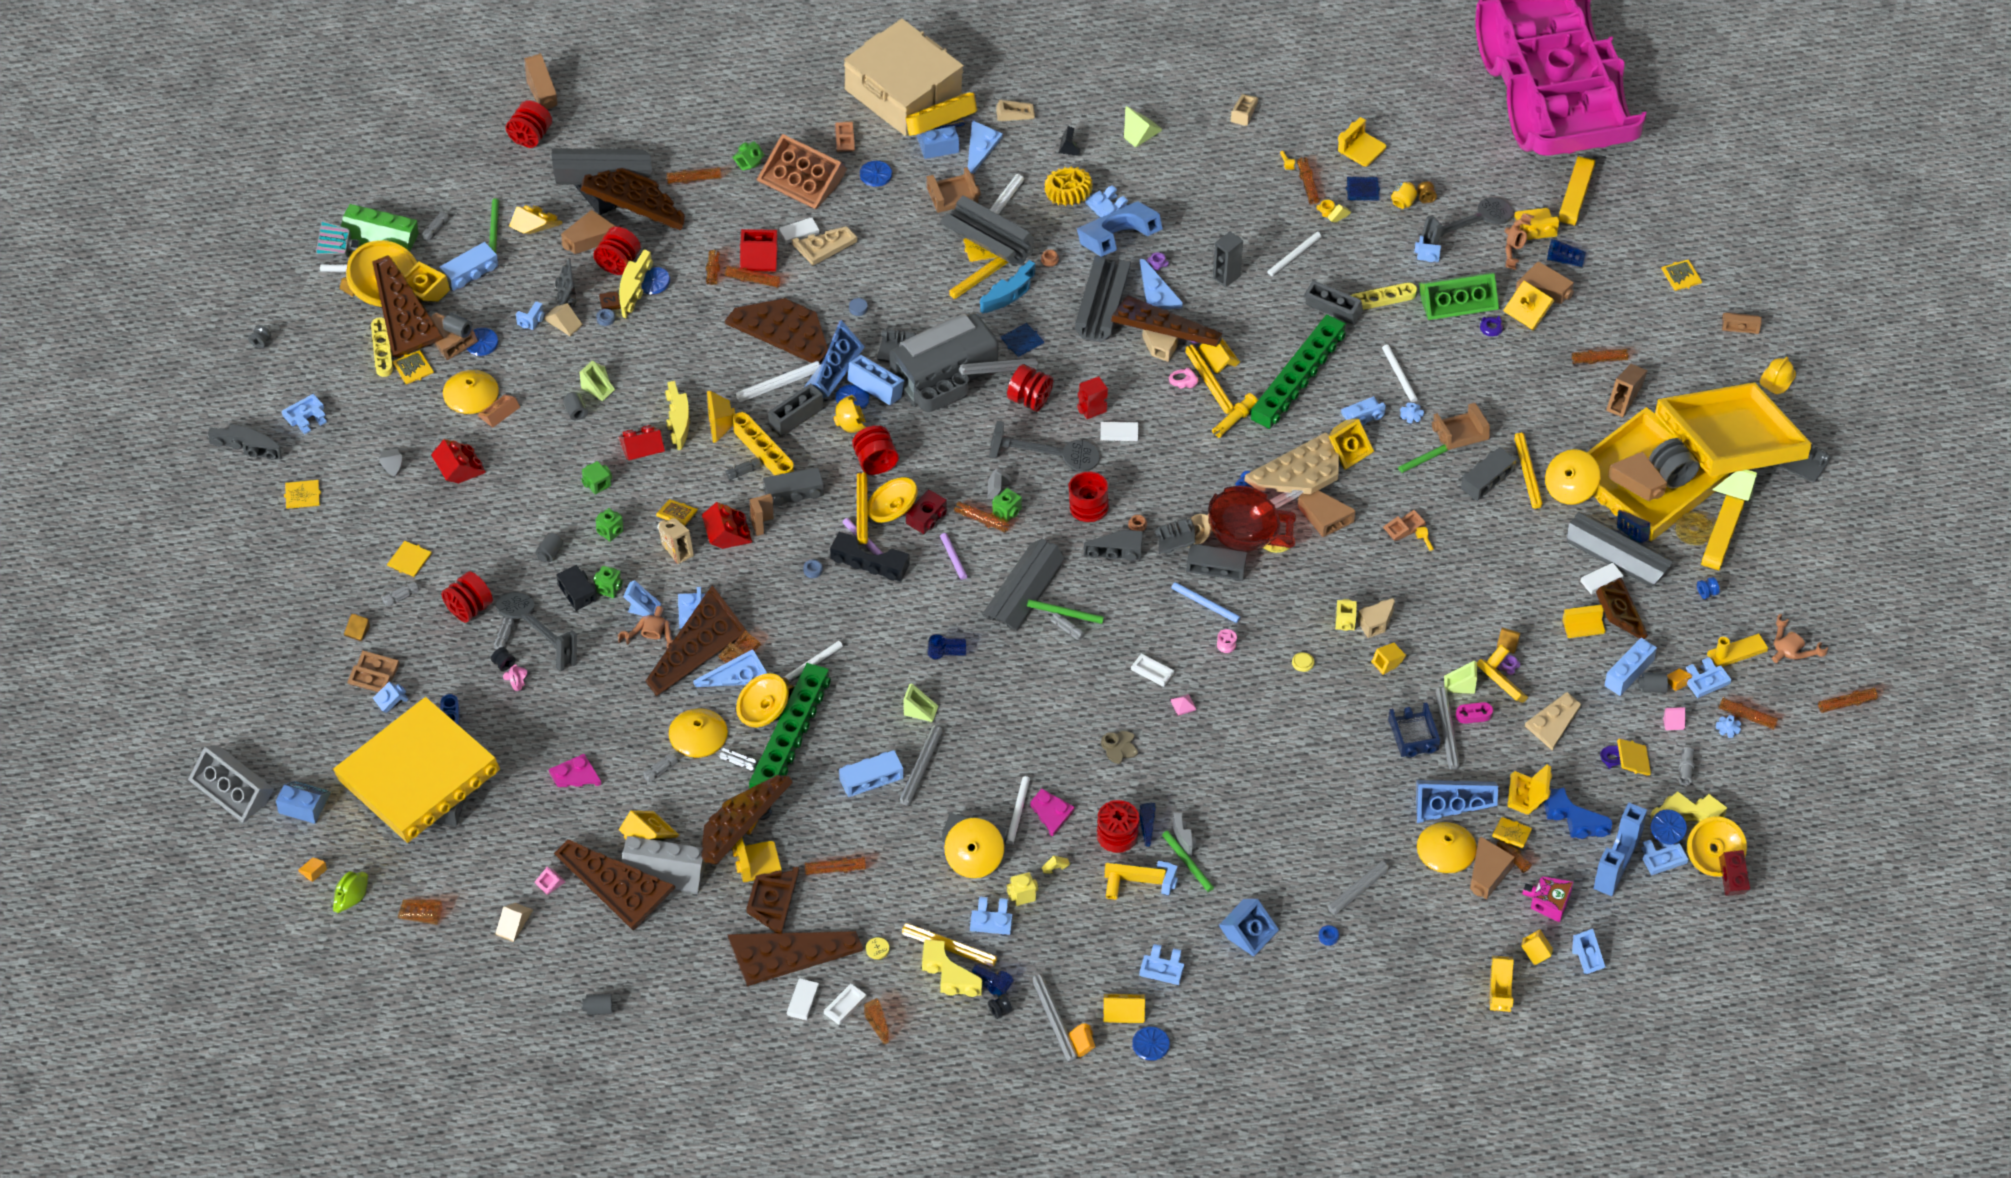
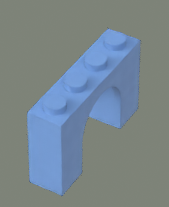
M1137 201L1078 227L1077 232L1081 245L1102 257L1117 250L1113 235L1117 231L1134 229L1149 236L1163 228L1160 214Z
M1628 803L1621 817L1612 849L1606 847L1599 861L1594 890L1613 896L1642 837L1647 809Z

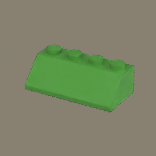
M349 204L341 223V227L350 230L351 239L360 240V246L372 241H390L403 246L410 252L419 235L418 223L415 219Z
M1486 272L1419 283L1420 297L1428 320L1499 309L1495 273Z

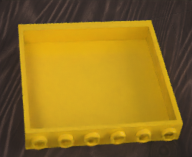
M1755 382L1661 398L1657 402L1655 415L1675 438L1683 441L1689 452L1693 454L1699 465L1709 476L1808 459L1811 442Z
M1645 407L1587 453L1597 461L1601 471L1600 484L1593 496L1601 505L1608 507L1615 516L1623 519L1629 527L1637 530L1643 538H1647L1652 542L1716 492L1712 489L1727 479L1729 473L1709 476L1700 466L1695 477L1688 483L1672 489L1666 486L1665 495L1651 501L1645 500L1612 481L1608 477L1611 464L1643 452L1649 459L1651 453L1658 445L1666 440L1675 438L1655 413Z
M424 697L333 768L338 780L403 840L409 843L456 804L464 800L475 789L479 788L485 781L494 776L500 770L496 758L428 698Z

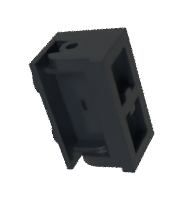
M577 565L556 574L557 585L575 611L589 605L592 600L596 602L595 594H597V590L594 584L588 582L585 571H581Z

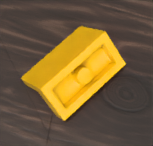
M1223 338L1217 347L1201 344L1198 348L1200 354L1216 374H1219L1227 364L1235 367L1240 363Z
M1602 605L1564 609L1562 621L1567 637L1575 638L1604 634L1605 628L1602 622L1604 610Z
M1144 994L1103 995L1104 1022L1144 1023Z

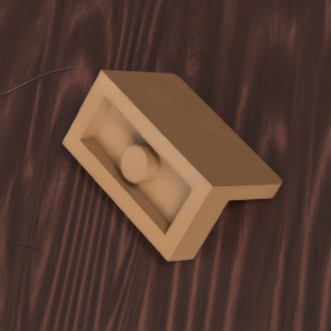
M1723 313V331L1759 334L1761 317Z
M771 494L750 499L751 524L756 536L764 534V521L774 519L773 497Z

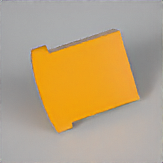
M1086 1023L1077 1026L1069 1033L1078 1057L1084 1056L1095 1048L1092 1028Z

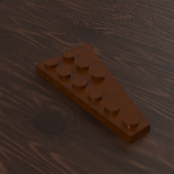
M387 255L372 261L392 356L398 358L444 339L393 259Z
M1129 295L1126 296L1112 314L1111 322L1217 347L1222 340V333Z
M713 585L709 588L645 680L656 696L747 632Z
M569 839L554 853L633 931L676 888L669 882H664L655 876L648 875L641 870L615 859L613 860L604 854L592 851Z
M856 931L727 934L747 986L863 951Z

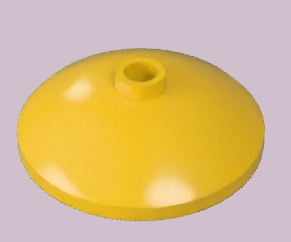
M480 370L461 371L450 377L443 388L445 403L452 410L463 414L482 412L494 403L499 395L496 380L490 374Z
M1577 449L1564 451L1554 457L1548 465L1545 474V484L1550 495L1557 501L1567 505H1576L1587 501L1597 491L1601 480V471L1597 461L1589 453ZM1569 471H1572L1571 476H1567Z
M901 477L890 480L880 486L868 501V516L875 522L884 523L903 516L915 503L918 494L917 485L910 478Z
M769 673L752 679L743 688L737 700L736 711L739 719L745 725L753 728L766 726L777 719L788 701L789 693L786 682L778 675Z
M694 708L680 713L669 727V740L674 749L685 756L694 758L706 757L716 753L723 747L728 736L727 725L724 719L716 712L704 708Z
M1706 818L1697 823L1688 836L1687 852L1689 859L1700 872L1708 876L1722 877L1719 857L1724 852L1744 850L1746 857L1747 842L1745 835L1736 823L1727 818ZM1712 844L1717 847L1715 852L1711 850Z
M980 818L965 819L957 823L949 831L945 840V856L951 868L958 874L968 878L985 877L995 871L1000 865L1004 856V840L1000 831L989 821ZM970 844L975 845V850L972 852L969 850Z
M1439 822L1428 826L1421 832L1417 841V852L1422 862L1429 868L1442 873H1456L1472 864L1476 857L1477 845L1473 835L1466 828L1451 822Z

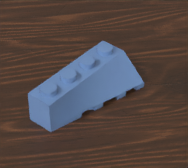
M842 320L839 321L822 363L804 386L806 387L811 383L823 394V398L829 397L848 371L849 363L857 358L865 347Z
M1416 780L1417 823L1439 819L1444 816L1457 815L1467 811L1489 808L1498 804V785L1496 782Z

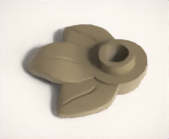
M1120 731L1117 734L1109 732L1101 739V746L1106 750V756L1116 764H1121L1123 758H1133L1138 755L1137 749L1130 743L1134 739V734L1131 732Z

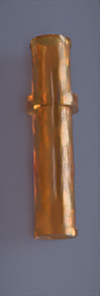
M1301 157L1297 160V165L1300 170L1299 177L1303 180L1308 202L1312 205L1313 200L1314 204H1318L1320 198L1318 197L1313 180V170L1310 169L1308 159L1304 157L1303 162Z
M718 167L692 171L684 169L682 172L666 173L667 183L684 182V184H687L690 181L721 179V170Z
M727 265L725 270V277L740 279L741 282L749 281L776 288L780 284L781 278L779 276L750 271L748 268L743 267V269Z
M1628 350L1572 352L1571 359L1574 360L1572 361L1573 364L1627 361L1628 353L1626 352Z
M961 501L957 502L956 505L963 509L955 507V513L984 523L988 528L993 527L1004 533L1007 532L1008 528L1001 525L1009 527V521L998 518L993 513L988 514Z
M1874 687L1863 691L1855 690L1851 694L1818 701V707L1820 712L1824 713L1851 705L1859 706L1863 702L1877 700L1878 695Z
M1724 697L1719 705V709L1735 714L1737 718L1740 716L1772 730L1775 729L1778 718L1746 707L1744 703H1736Z
M843 857L842 860L805 863L806 875L866 870L865 857L853 859ZM855 864L854 866L837 867V865ZM821 866H834L832 868L816 869V867Z

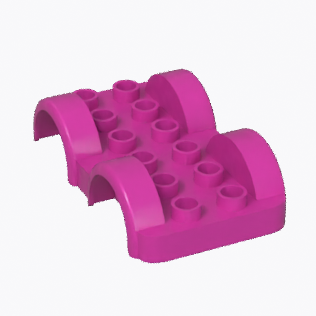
M1478 0L1475 13V29L1481 59L1486 70L1492 76H1502L1505 82L1510 126L1517 144L1525 152L1534 151L1544 156L1562 153L1570 154L1585 149L1605 148L1609 145L1631 142L1642 135L1646 111L1631 116L1629 113L1623 86L1624 61L1618 58L1612 45L1613 36L1606 40L1597 41L1591 18V0Z

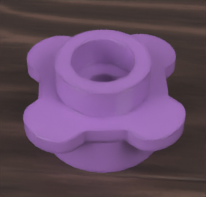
M1154 253L1147 259V263L1151 264L1155 271H1158L1161 267L1168 266V261L1165 260V256L1162 253Z
M1507 655L1497 668L1504 670L1508 675H1513L1515 669L1520 667V662L1514 656Z

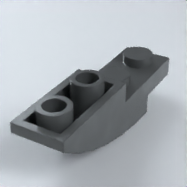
M230 424L228 430L209 428L210 444L217 447L243 448L244 455L250 457H265L269 460H281L282 458L280 445L258 431Z

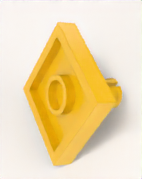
M1523 281L1503 311L1534 331L1554 300Z

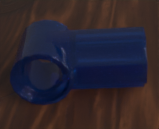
M934 634L928 640L927 654L932 659H940L944 655L966 656V639L944 638L940 634Z
M979 963L973 967L971 972L981 978L982 986L988 988L992 995L1006 994L1014 981L1009 973L1005 971L996 972Z

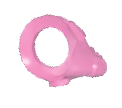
M1190 368L1180 369L1170 374L1169 382L1180 389L1184 387L1193 388L1198 383V377ZM1178 373H1185L1187 375L1182 380L1173 379Z
M516 664L508 672L504 673L503 678L510 680L515 691H520L522 686L525 685L523 679L527 675V670L523 667H518Z

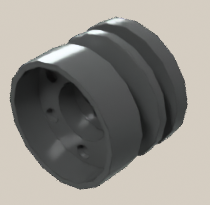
M1671 438L1664 441L1653 450L1649 457V461L1667 482L1666 486L1671 489L1688 483L1695 477L1700 467L1699 462L1679 438Z

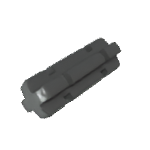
M758 457L751 459V462L746 461L735 466L734 469L733 467L727 469L726 476L729 480L735 479L737 475L742 476L753 471V468L755 470L760 468L761 461Z

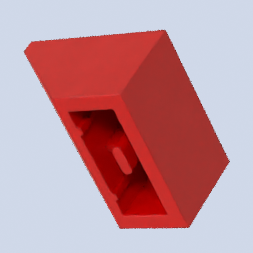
M741 229L740 271L776 272L778 231Z
M654 426L640 427V431L626 430L622 432L623 435L618 436L627 460L665 452L660 429Z
M443 439L431 454L445 480L459 484L486 472L481 460L474 453V448L469 444L465 445L454 440Z
M716 502L702 514L710 544L724 549L752 543L746 516L742 511Z

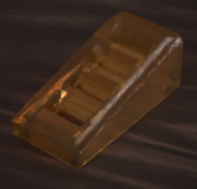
M403 900L398 918L438 925L443 909L442 901ZM407 906H411L409 913H405ZM415 907L418 908L417 913H413Z
M876 998L864 1004V1016L882 1043L887 1044L889 1043V1031L880 1001Z

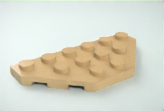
M1325 432L1246 474L1244 481L1255 489L1265 491V488H1275L1277 492L1292 493V490H1301L1303 494H1312L1338 480L1339 454L1336 453L1329 439V434Z

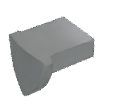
M398 448L379 452V461L382 467L389 474L395 476L402 463V454L399 453Z
M995 469L988 480V499H994L999 494L1001 485L1011 483V478L1007 473L999 469Z

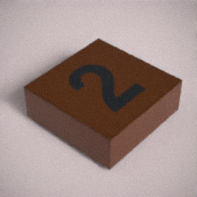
M617 291L599 294L601 309H620Z

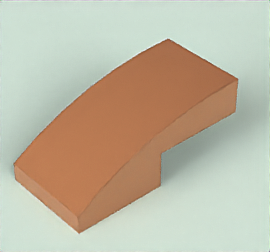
M836 122L837 152L855 151L853 122Z
M1413 510L1401 519L1396 517L1383 526V529L1394 541H1397L1416 532V528L1425 527L1426 522Z

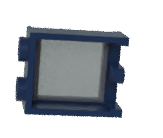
M1427 702L1423 703L1422 712L1413 714L1411 707H1406L1403 716L1395 717L1394 709H1389L1388 721L1401 757H1414L1422 753L1431 754L1439 750L1440 737Z

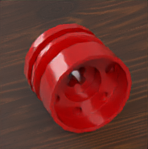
M525 100L505 126L506 132L515 143L527 148H534L550 128L552 116L541 104L532 100Z
M611 227L593 252V257L598 266L604 271L615 275H622L628 262L633 261L641 250V244L638 238L629 230L622 227Z
M1021 364L1010 380L1007 398L1018 404L1024 402L1026 408H1031L1033 411L1038 412L1050 396L1053 387V377L1048 374L1045 375L1042 371L1036 374L1035 368Z
M877 425L866 427L859 431L852 440V447L858 457L861 469L866 474L877 475L885 473L896 466L899 455L887 428Z
M1091 471L1076 474L1068 484L1071 514L1074 518L1083 522H1095L1102 519L1109 510L1108 484L1106 479L1099 473Z
M471 571L464 573L457 579L456 583H451L441 593L448 610L464 623L469 622L472 617L478 614V611H483L493 602L488 586L478 575Z
M1112 800L1105 803L1097 815V840L1099 844L1107 851L1114 853L1130 850L1136 845L1138 840L1139 813L1137 809L1129 802L1123 800Z

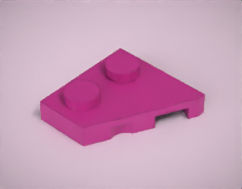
M585 754L549 769V774L557 787L583 786V784L601 785V780Z
M1042 788L1030 802V806L1039 815L1040 821L1045 824L1051 836L1057 833L1074 812V806Z

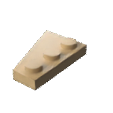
M847 226L826 231L825 234L818 236L812 234L808 235V238L792 239V245L812 266L857 242V237Z
M1566 692L1525 723V727L1553 751L1556 743L1580 709L1581 704Z

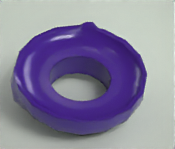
M1484 316L1480 323L1481 332L1491 337L1500 335L1503 332L1501 318L1499 316L1497 318H1486ZM1495 323L1497 327L1492 329L1487 324Z
M1607 746L1602 749L1600 758L1609 769L1612 766L1621 764L1618 746ZM1616 755L1618 759L1610 760L1608 756Z

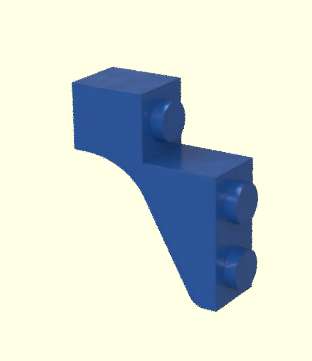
M1565 788L1550 789L1549 798L1543 801L1547 820L1559 821L1567 818L1571 838L1584 839L1588 836L1605 837L1610 835L1612 821L1609 817L1574 805L1568 799Z

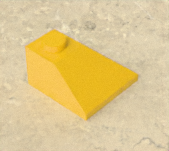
M421 262L414 265L404 275L416 296L423 301L438 302L450 291L447 276Z
M707 391L708 416L712 441L715 443L733 426L732 419L735 415V408H731L730 400L712 391Z
M1359 419L1345 420L1334 427L1329 435V439L1336 453L1339 454V460L1345 470L1374 452Z
M630 811L619 828V831L624 834L625 839L627 836L650 840H663L679 836L654 811Z

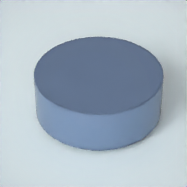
M861 298L851 300L849 303L850 313L855 316L864 315L867 312V302Z
M610 309L598 311L596 315L597 322L602 326L613 324L615 321L614 312Z
M817 560L807 561L803 566L804 574L809 578L819 577L823 571L822 564Z

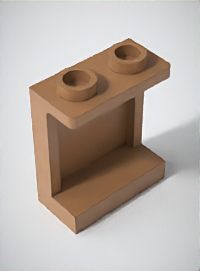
M968 167L964 168L963 175L936 181L934 175L927 176V190L937 213L955 209L956 202L963 195L978 203V196H981L980 188L975 185L974 175L970 173Z
M1476 403L1468 404V413L1441 419L1438 413L1434 414L1432 429L1434 432H1437L1440 442L1446 445L1447 450L1489 439L1490 425Z

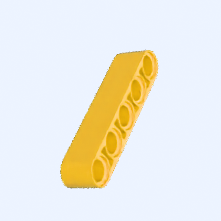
M974 93L956 96L906 116L908 134L918 135L977 112Z
M1581 156L1577 157L1560 209L1559 222L1576 226L1596 160Z
M739 412L733 416L734 433L774 475L794 472L792 460L748 414Z
M1726 494L1704 552L1701 566L1720 571V566H1722L1726 555L1725 552L1728 550L1730 539H1732L1745 500Z

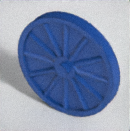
M882 161L867 162L860 169L861 180L869 186H883L892 177L890 166Z
M652 267L650 270H647L641 283L643 292L652 295L664 291L670 283V276L665 269Z
M489 328L474 329L473 331L478 342L468 347L467 350L477 356L488 355L497 348L498 337Z
M845 385L838 389L836 393L837 404L840 400L850 395H854L857 400L854 403L857 406L860 405L861 409L865 408L869 402L868 392L856 385Z
M1673 810L1659 811L1651 821L1653 836L1664 844L1680 842L1687 831L1685 819Z
M1144 1027L1138 1030L1132 1041L1134 1052L1145 1060H1158L1164 1057L1169 1050L1170 1044L1168 1035L1157 1027Z

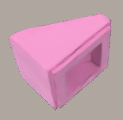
M1685 707L1665 708L1663 717L1665 730H1683L1685 728Z
M549 867L535 881L547 895L566 882Z

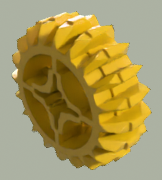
M1064 166V169L1058 168L1056 172L1052 171L1051 175H1047L1044 189L1048 200H1051L1053 204L1057 203L1058 206L1064 204L1066 207L1070 204L1073 206L1075 203L1080 204V201H1086V198L1090 197V193H1092L1093 183L1089 172H1085V169L1073 168L1072 166L1066 168Z

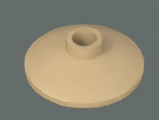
M1197 514L1191 517L1193 524H1195V543L1193 544H1202L1212 531V521L1205 514Z

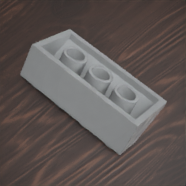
M205 746L188 778L192 784L242 823L246 822L268 802L274 790L272 786L220 746Z
M631 836L626 838L621 861L648 875L673 884L676 887L674 889L676 891L698 894L706 862L701 857L703 849L701 847Z

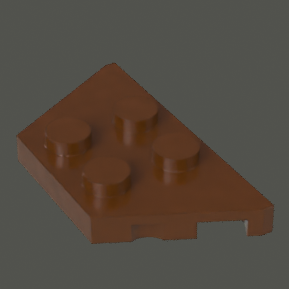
M1618 578L1615 582H1609L1607 585L1597 589L1596 594L1610 623L1639 639H1645L1648 636L1622 578Z
M793 867V870L782 873L781 870L770 874L756 875L746 908L747 914L774 932L783 933L799 875V867Z

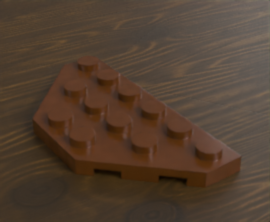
M618 168L615 172L608 170L598 172L595 176L587 174L582 180L580 191L588 195L598 197L605 202L613 203L620 208L628 209L638 215H643L653 221L663 223L680 231L684 225L685 214L673 206L674 202L666 193H662L658 189V183L652 179L624 168Z
M786 298L734 308L725 319L726 325L811 363L818 361L821 364L828 351L817 313Z
M776 775L726 800L721 808L710 816L709 821L704 825L703 849L701 853L703 860L706 863L718 864L793 783L789 776Z

